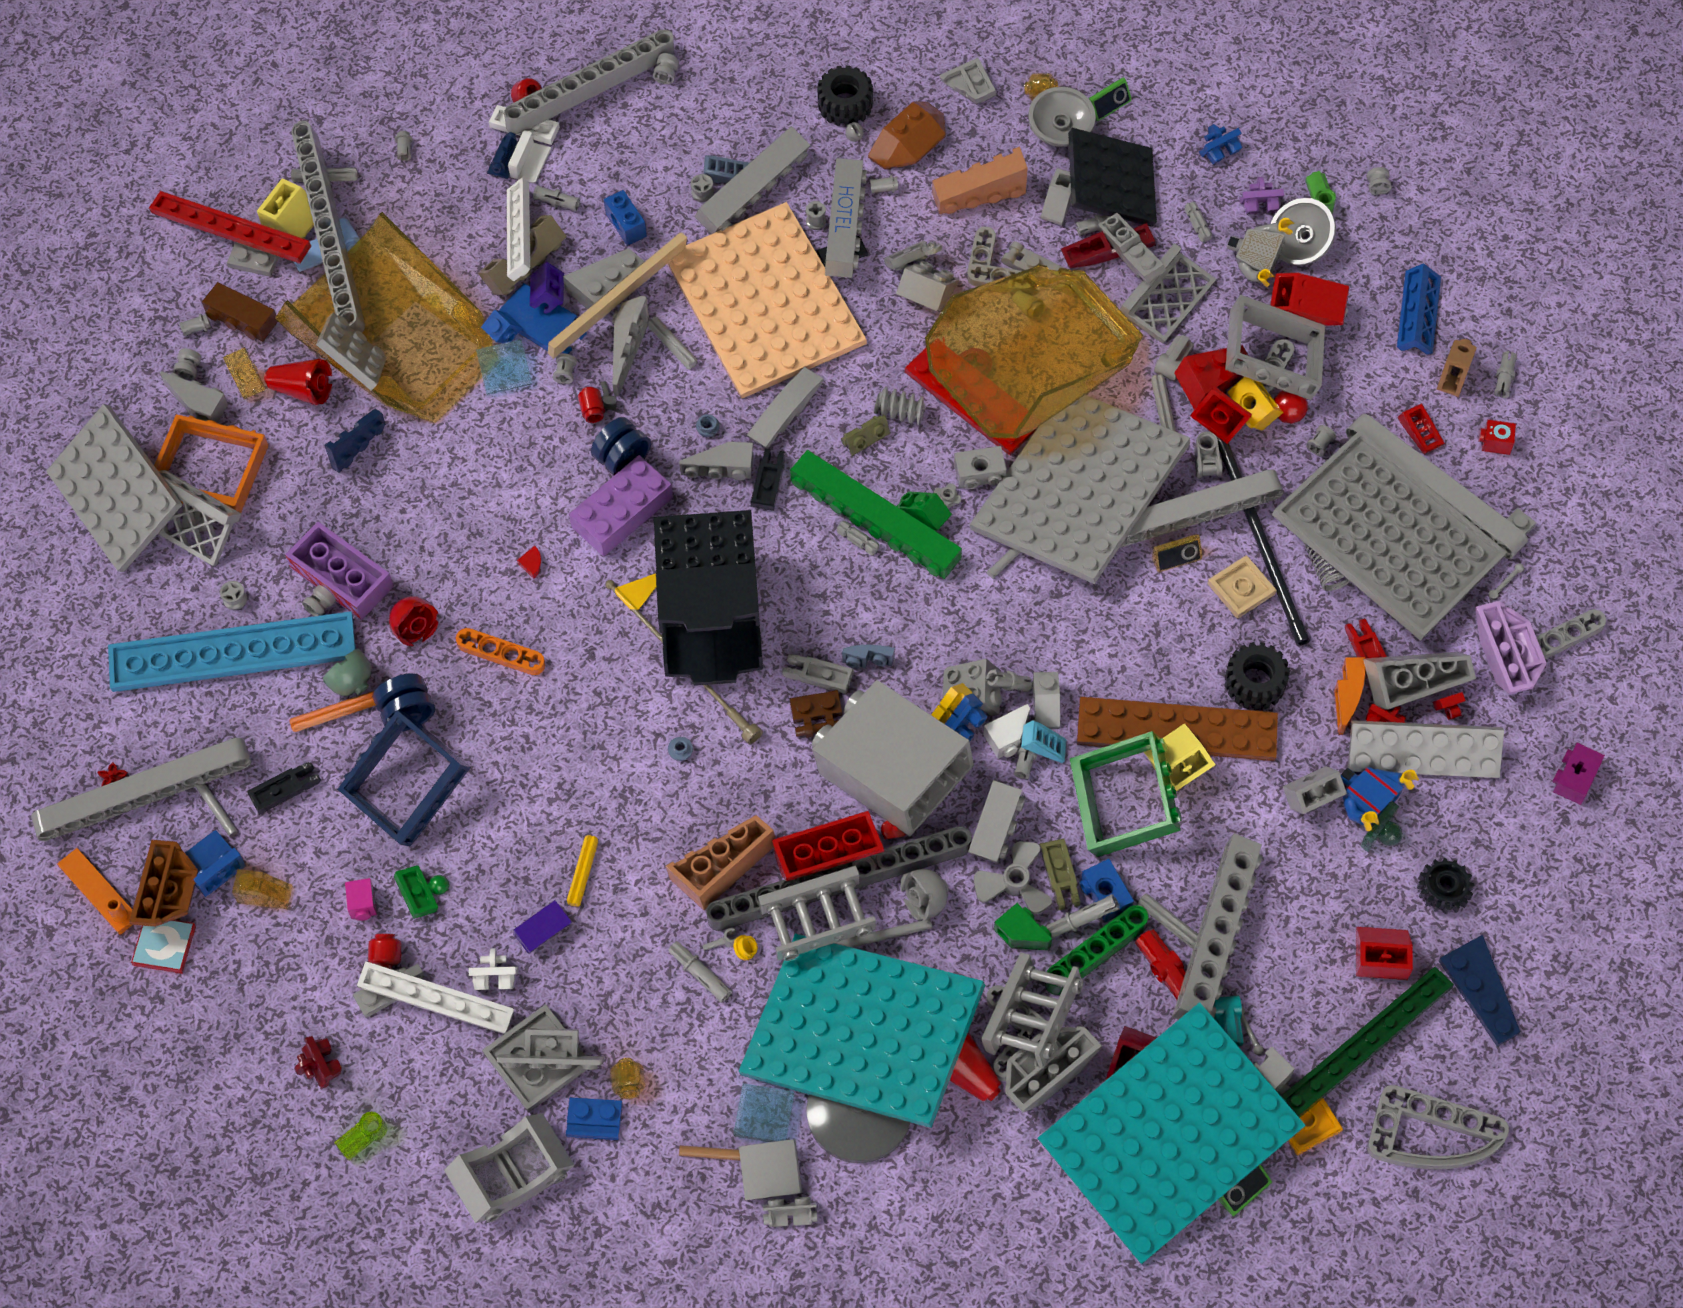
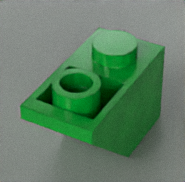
M910 491L901 497V502L897 505L898 508L936 531L952 515L937 493Z
M1018 903L994 922V931L1010 948L1048 950L1051 948L1052 935L1044 925L1039 926L1034 920L1031 911L1026 907L1022 908Z

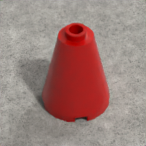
M324 359L287 363L269 367L265 372L264 381L271 390L312 405L325 404L330 396L332 384L328 383L329 376H332L330 364Z
M968 1032L950 1081L984 1102L988 1099L991 1102L1002 1091L999 1088L1001 1081Z

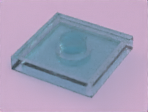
M521 339L476 349L487 395L532 385Z
M743 1084L733 1132L734 1137L766 1142L787 1140L795 1092Z

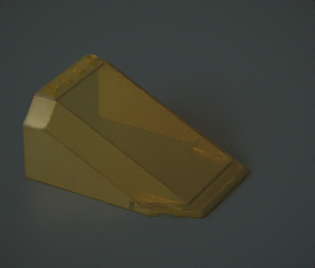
M381 212L367 233L347 252L365 322V329L362 334L365 335L370 344L379 347L387 357L378 384L372 391L316 345L327 318L333 312L335 313L326 273L293 304L287 300L275 319L292 336L385 406L436 423L499 359L496 351L493 349L491 337L481 328L484 324L482 312Z
M1038 265L952 295L925 337L930 372L989 437L1018 438L1032 432L1129 366L1143 334L1084 271L1059 268L1056 271L1049 270L1045 265Z

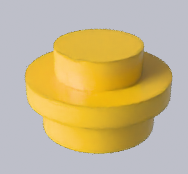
M740 935L734 940V951L739 959L747 961L752 959L757 953L758 945L752 936Z

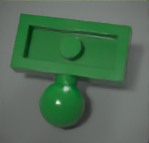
M419 865L396 871L394 874V879L413 919L437 912L438 905L432 893L442 895L447 892L449 881L445 876L436 875L427 883Z

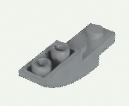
M1118 213L1098 224L1109 243L1138 278L1141 277L1148 283L1166 271L1164 264L1142 243L1138 233Z

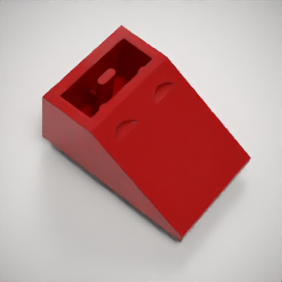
M1276 273L1270 305L1325 326L1344 325L1350 287L1302 273Z

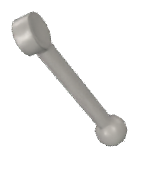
M1516 564L1515 570L1495 590L1489 592L1488 597L1491 600H1496L1498 593L1518 573L1524 571L1523 564Z
M1242 1007V1018L1240 1020L1254 1046V1053L1261 1055L1264 1049L1258 1044L1244 1016L1245 1010Z

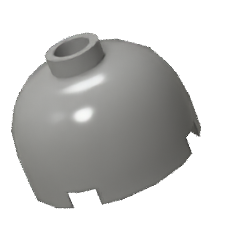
M919 869L903 875L900 887L901 892L906 891V896L909 900L903 899L911 915L918 921L921 919L926 921L939 915L947 903L949 889L946 881L936 872L929 869Z

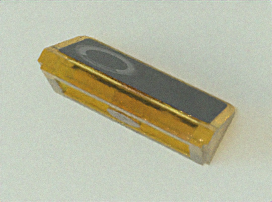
M1199 534L1153 548L1152 561L1157 572H1163L1202 560Z

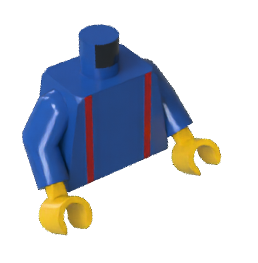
M1367 767L1358 776L1351 769H1345L1341 774V778L1348 788L1346 789L1347 794L1342 799L1344 800L1343 804L1348 818L1351 821L1364 825L1366 831L1372 830L1373 824L1379 825L1378 819L1400 797L1404 788L1402 786L1405 784L1409 790L1414 788L1411 780H1419L1414 770H1406L1403 773Z

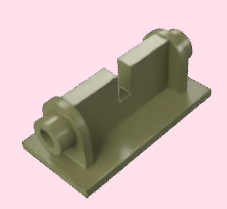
M873 416L872 419L861 425V429L855 428L848 433H844L841 442L844 446L848 445L851 456L891 434L886 416Z

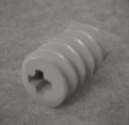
M885 386L877 396L874 414H877L881 409V415L886 416L890 411V417L895 419L899 413L900 421H904L908 416V422L912 424L917 418V425L920 426L925 410L924 396L915 401V394L912 393L910 398L906 399V392L903 391L900 397H898L897 389L888 394V387Z

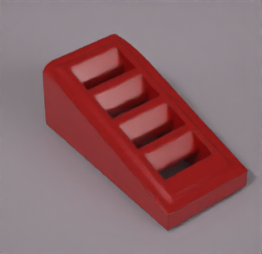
M1422 403L1402 412L1397 417L1423 454L1445 444ZM1417 416L1418 420L1413 422L1411 418ZM1421 423L1424 425V427L1420 429H1417L1416 427ZM1425 431L1430 433L1424 437L1421 436V433ZM1431 438L1435 440V442L1429 445L1425 443V441Z

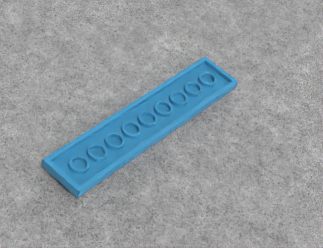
M351 611L108 644L110 689L112 692L344 661L346 659L345 656L356 649L353 614Z

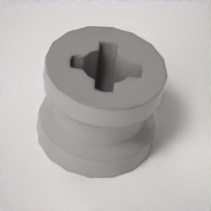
M1377 167L1367 173V180L1370 183L1368 188L1371 194H1386L1391 190L1392 186L1390 180H1388L1390 176L1388 169Z
M699 174L692 178V197L698 202H707L714 195L712 178L706 174Z
M228 581L223 584L220 589V596L226 608L230 610L243 608L247 603V594L242 584L238 581Z

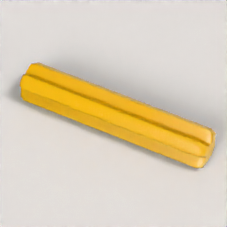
M586 835L567 897V904L570 906L579 907L581 905L598 845V838L595 836Z

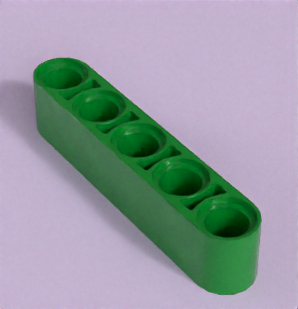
M1139 905L1129 907L1052 965L1047 972L1068 978L1073 968L1071 963L1080 962L1083 967L1079 969L1081 979H1083L1145 931L1148 912ZM1137 917L1141 919L1142 923L1134 924L1130 921V918ZM1118 932L1123 937L1120 939H1115L1110 935V933ZM1092 947H1099L1103 952L1095 954L1090 949ZM1045 983L1046 990L1053 995H1060L1064 988Z

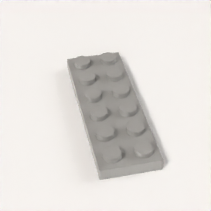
M1352 721L1348 768L1356 772H1363L1367 767H1370L1372 769L1397 773L1414 770L1416 774L1500 778L1504 729L1503 727Z

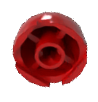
M417 596L405 597L399 600L390 612V629L395 637L404 645L414 646L412 643L422 637L423 643L434 634L439 622L436 620L437 615H439L438 611L424 598Z

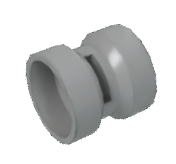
M662 53L657 58V67L654 69L653 78L658 83L669 85L674 82L679 60L671 54Z
M191 349L179 350L177 356L178 363L175 364L173 373L179 375L182 379L194 380L197 374L196 367L201 362V355Z
M318 585L313 590L312 596L306 597L303 600L302 605L313 616L324 615L327 607H331L336 602V599L325 587Z

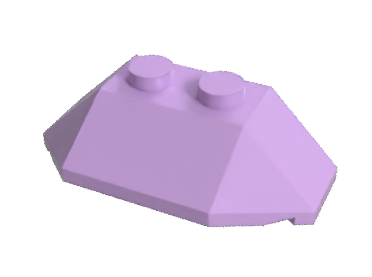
M1501 601L1477 606L1476 617L1479 640L1496 684L1508 694L1533 689L1547 663L1530 621L1516 611L1506 607Z

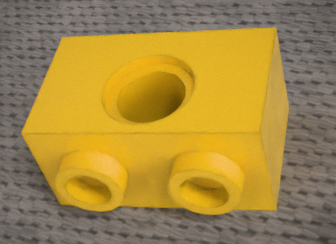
M1244 377L1227 392L1232 400L1252 414L1246 422V425L1251 429L1256 428L1262 431L1283 413L1263 384L1256 380ZM1256 399V405L1251 409V403Z

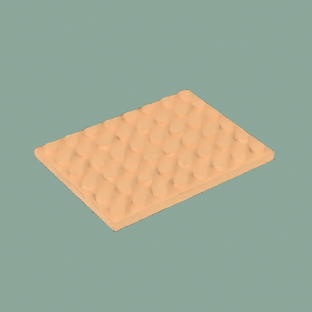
M787 202L729 226L723 232L720 230L686 245L682 252L667 263L741 399L796 376L804 367L812 369L867 344L866 337L831 277L825 276L824 265Z

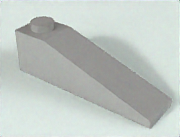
M645 296L623 302L619 311L616 310L613 315L612 384L614 396L619 397L648 327L649 312L647 297Z

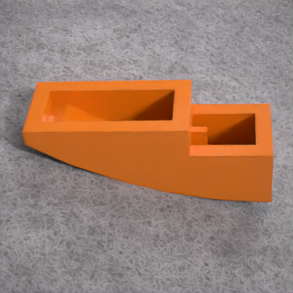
M1365 657L1345 658L1342 666L1343 680H1337L1334 694L1338 735L1344 734L1359 704L1364 687L1365 664L1363 659Z

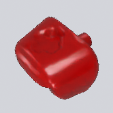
M885 821L881 825L880 829L884 839L906 836V833L892 825L889 821Z

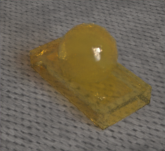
M245 347L223 357L243 399L266 390L258 374L257 366L252 362Z

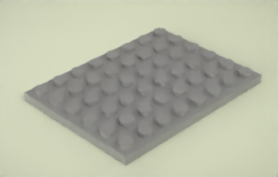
M1066 388L1006 472V476L1002 478L970 523V529L1095 584L1190 445V437Z
M1360 430L1274 509L1272 516L1420 641L1507 553V551Z

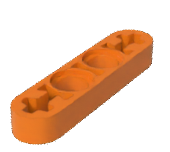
M471 628L461 629L456 634L457 647L465 653L529 675H539L545 669L544 656L538 651ZM468 636H471L472 642L468 641L464 644L462 638L467 639ZM488 643L496 645V649L491 653L483 651V647ZM509 651H516L518 653V657L512 661L507 660L505 655ZM535 659H538L539 665L535 664L533 667H530L528 661L533 662Z

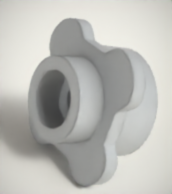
M950 483L947 487L934 490V493L939 495L947 508L961 502V496L957 494L954 484Z

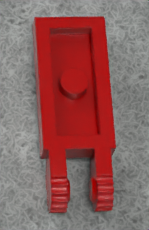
M1365 618L1359 620V628L1363 636H1358L1352 623L1345 625L1346 634L1357 657H1365V659L1387 657L1375 632H1372Z

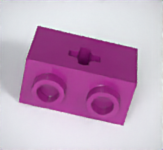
M1577 742L1573 751L1568 749L1562 760L1566 764L1564 770L1558 769L1552 781L1556 784L1553 793L1581 805L1605 755Z

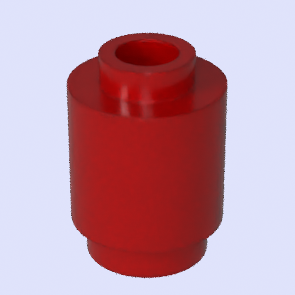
M594 387L583 388L578 394L582 417L588 423L601 421L605 413L601 391Z

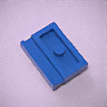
M570 1097L566 1137L619 1140L622 1101Z

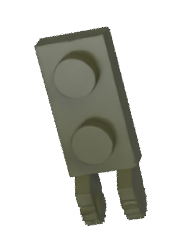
M1065 839L1040 843V852L1052 893L1055 895L1058 910L1065 909V900L1061 891L1067 889L1070 890L1071 902L1074 907L1080 906L1077 880Z

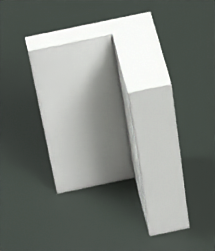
M524 130L508 164L510 177L518 180L523 177L529 183L536 184L551 151V147L534 143L533 133Z

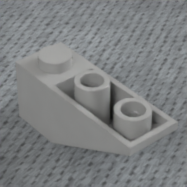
M161 371L160 375L164 385L191 416L199 420L219 422L228 406L225 395L221 390L217 388L210 389L197 381H188L175 373L168 374Z
M727 442L680 460L681 475L689 478L709 476L712 479H720L722 477H729L735 480L751 479L754 456L753 443Z

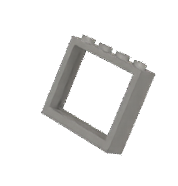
M1240 295L1230 309L1225 370L1312 400L1322 386L1325 325ZM1243 321L1308 344L1306 377L1240 353Z

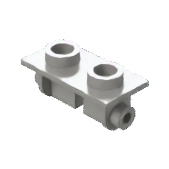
M798 1197L792 1203H784V1199H770L768 1204H763V1211L768 1210L769 1213L763 1214L764 1225H769V1227L788 1226V1216L792 1215L793 1225H812V1222H817V1211H811V1208L817 1207L816 1201H811V1197Z

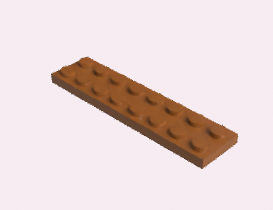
M1080 696L1077 745L1106 747L1151 731L1160 738H1163L1185 724L1200 741L1209 756L1276 761L1278 713Z

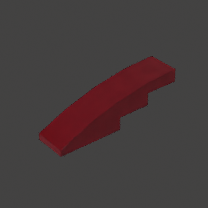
M1147 223L1133 228L1147 248L1156 246L1155 239ZM1103 231L1061 248L1069 269L1095 265L1120 257L1105 237Z

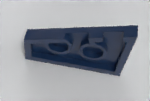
M375 408L358 420L353 430L350 432L344 430L340 433L338 441L335 443L329 441L324 445L332 469L340 473L344 468H348L352 464L354 457L368 447L369 441L375 435L378 436L382 433L386 425L382 412Z

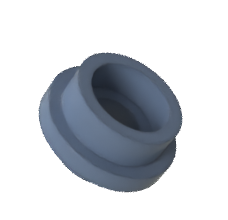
M710 414L701 416L696 423V430L703 437L716 435L720 428L717 418ZM706 425L712 426L711 428H704Z
M677 737L670 741L668 753L672 759L684 761L692 755L693 746L687 738ZM679 745H682V746L685 747V748H684L683 750H681V751H679V750L676 749V747L679 746Z

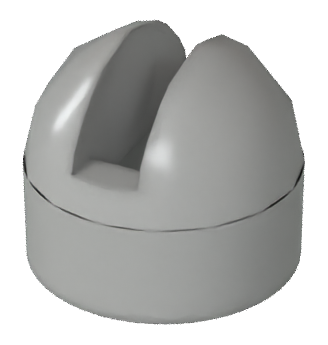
M856 122L847 125L845 131L846 138L853 142L861 140L863 137L862 126Z

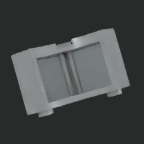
M543 1113L525 1116L517 1125L501 1135L502 1142L489 1149L484 1145L473 1151L459 1154L444 1170L475 1223L485 1220L488 1223L493 1222L503 1213L519 1206L553 1183H560L567 1178V1172L574 1166V1163Z

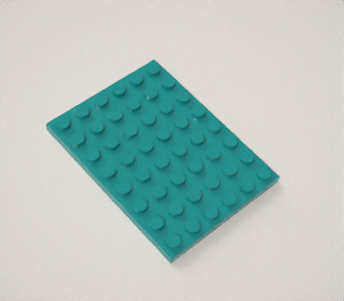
M795 933L792 942L806 938V936ZM835 943L801 953L793 960H784L738 1072L740 1075L932 1128L984 991L985 983L982 980Z
M1199 1002L1037 1139L1142 1265L1306 1125Z

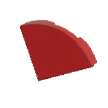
M535 545L517 560L518 565L533 579L539 574L541 567V555Z

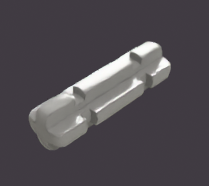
M1187 203L1185 205V212L1187 216H1190L1189 220L1196 233H1199L1200 241L1206 242L1211 240L1212 232L1207 227L1208 225L1201 211H1198L1197 203Z
M842 521L838 525V534L843 537L847 536V540L861 549L865 548V552L874 555L878 551L879 543L873 539L869 540V536L855 527L851 528V525L846 521Z

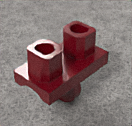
M309 1036L304 1040L306 1044L301 1049L302 1054L297 1056L299 1063L294 1067L297 1075L305 1074L307 1079L315 1077L320 1089H323L329 1085L331 1079L341 1074L342 1067L337 1059L325 1062L323 1057L331 1054L332 1051L327 1038L314 1040L313 1036Z

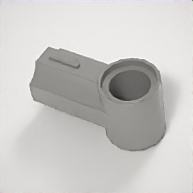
M1184 335L1176 336L1165 354L1162 353L1159 357L1154 372L1176 382L1177 377L1174 372L1183 358L1189 356L1194 347V343L1191 342L1190 338Z

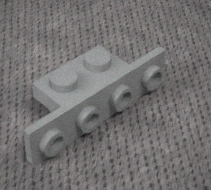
M526 1028L525 1054H499L497 1056V1063H503V1067H519V1063H529L530 1068H545V1064H556L558 1069H570L572 1065H582V1069L593 1070L598 1069V1065L604 1063V1056H578L579 1029Z

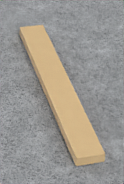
M682 232L677 234L548 343V354L553 359L682 252L686 248L687 237Z

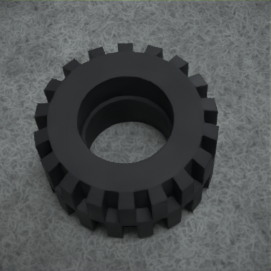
M846 65V68L836 66L837 69L835 70L833 68L829 69L828 74L824 73L822 75V80H819L817 87L818 109L821 111V116L823 118L827 117L829 123L835 121L837 126L843 123L847 127L849 123H858V120L863 122L866 119V115L869 116L873 108L872 80L870 77H867L866 72H860V68L857 67L852 69L851 66ZM842 93H849L854 96L850 98H840L837 95Z
M1255 642L1249 643V647H1246L1244 644L1240 647L1239 651L1235 650L1232 658L1229 659L1225 674V688L1229 689L1228 695L1230 698L1235 696L1234 702L1238 705L1241 702L1244 703L1243 708L1249 709V706H1254V710H1259L1260 706H1263L1265 710L1270 708L1271 703L1276 705L1279 698L1282 699L1290 674V668L1287 667V659H1282L1283 653L1281 651L1275 652L1274 646L1266 647L1265 643L1260 642V645H1256ZM1249 669H1259L1264 671L1270 680L1265 683H1255L1249 680L1244 672Z

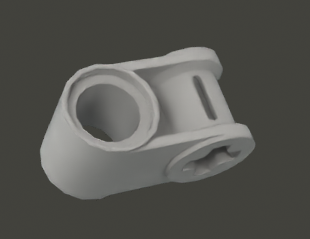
M1202 432L1198 435L1194 448L1197 479H1201L1202 476L1216 475L1218 478L1222 477V461L1219 454L1218 439L1211 432ZM1201 445H1208L1211 448H1204Z

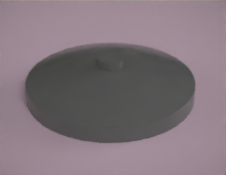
M810 1094L807 1100V1121L814 1139L828 1154L846 1162L868 1163L889 1155L902 1143L911 1123Z

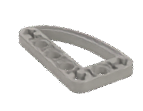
M1389 1085L1383 1089L1380 1095L1367 1150L1369 1155L1376 1160L1400 1166L1421 1169L1460 1168L1479 1163L1496 1153L1508 1136L1509 1126L1504 1119L1400 1086ZM1392 1092L1396 1094V1099L1403 1101L1405 1096L1409 1098L1405 1108L1401 1106L1404 1102L1396 1100L1394 1104L1389 1103V1098L1385 1096H1389ZM1414 1100L1422 1101L1425 1105V1111L1421 1113L1415 1112L1411 1107V1102ZM1439 1108L1448 1109L1451 1113V1118L1446 1121L1441 1120L1437 1116V1110ZM1401 1115L1489 1141L1487 1145L1475 1151L1450 1156L1419 1155L1392 1150ZM1383 1116L1391 1118L1393 1127L1384 1129L1379 1124V1118ZM1463 1117H1474L1477 1126L1472 1129L1467 1128L1463 1124ZM1483 1120H1486L1487 1122L1484 1126L1487 1127L1484 1128L1483 1132L1479 1131L1483 1124ZM1494 1124L1499 1125V1130L1503 1131L1499 1132L1497 1136L1490 1129ZM1381 1135H1386L1383 1147L1387 1149H1383L1381 1153L1377 1152V1147L1373 1144L1378 1143Z

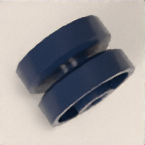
M618 417L607 424L596 436L590 450L591 456L600 464L605 465L606 469L615 476L638 455L645 460L651 448V439L642 431L637 430L636 426L626 417Z
M408 673L393 677L382 683L372 696L377 710L381 712L380 716L384 726L387 719L391 718L397 710L408 713L421 725L427 722L436 711L431 695L428 694L424 679L419 674ZM406 726L402 732L408 731L411 728Z

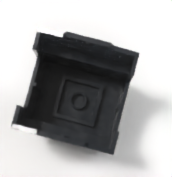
M751 510L653 517L659 632L662 633L665 677L691 678L694 686L736 683L739 674L762 670L763 659Z

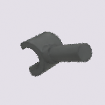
M603 381L601 386L604 409L616 410L617 397L610 396L607 383Z

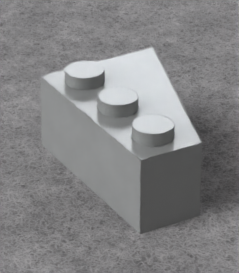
M628 248L563 276L565 291L588 310L645 261Z
M993 780L968 851L970 854L998 864L1000 859L1005 860L1009 850V845L1006 843L1009 836L1014 835L1018 821H1015L1018 812L1022 811L1026 801L1025 794L1021 789Z

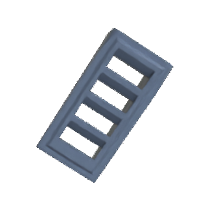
M705 155L704 174L710 176L713 183H728L738 174L739 169H744L749 163ZM725 168L724 172H720V169ZM730 169H734L733 174L729 173Z

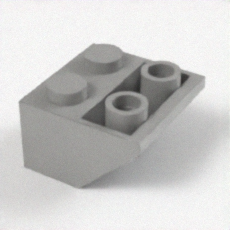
M920 261V263L918 262L904 269L896 294L939 311L946 305L960 279L953 277L954 274L950 271H939L934 269L931 263Z

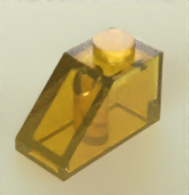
M238 869L232 894L237 903L287 910L293 886L263 872Z

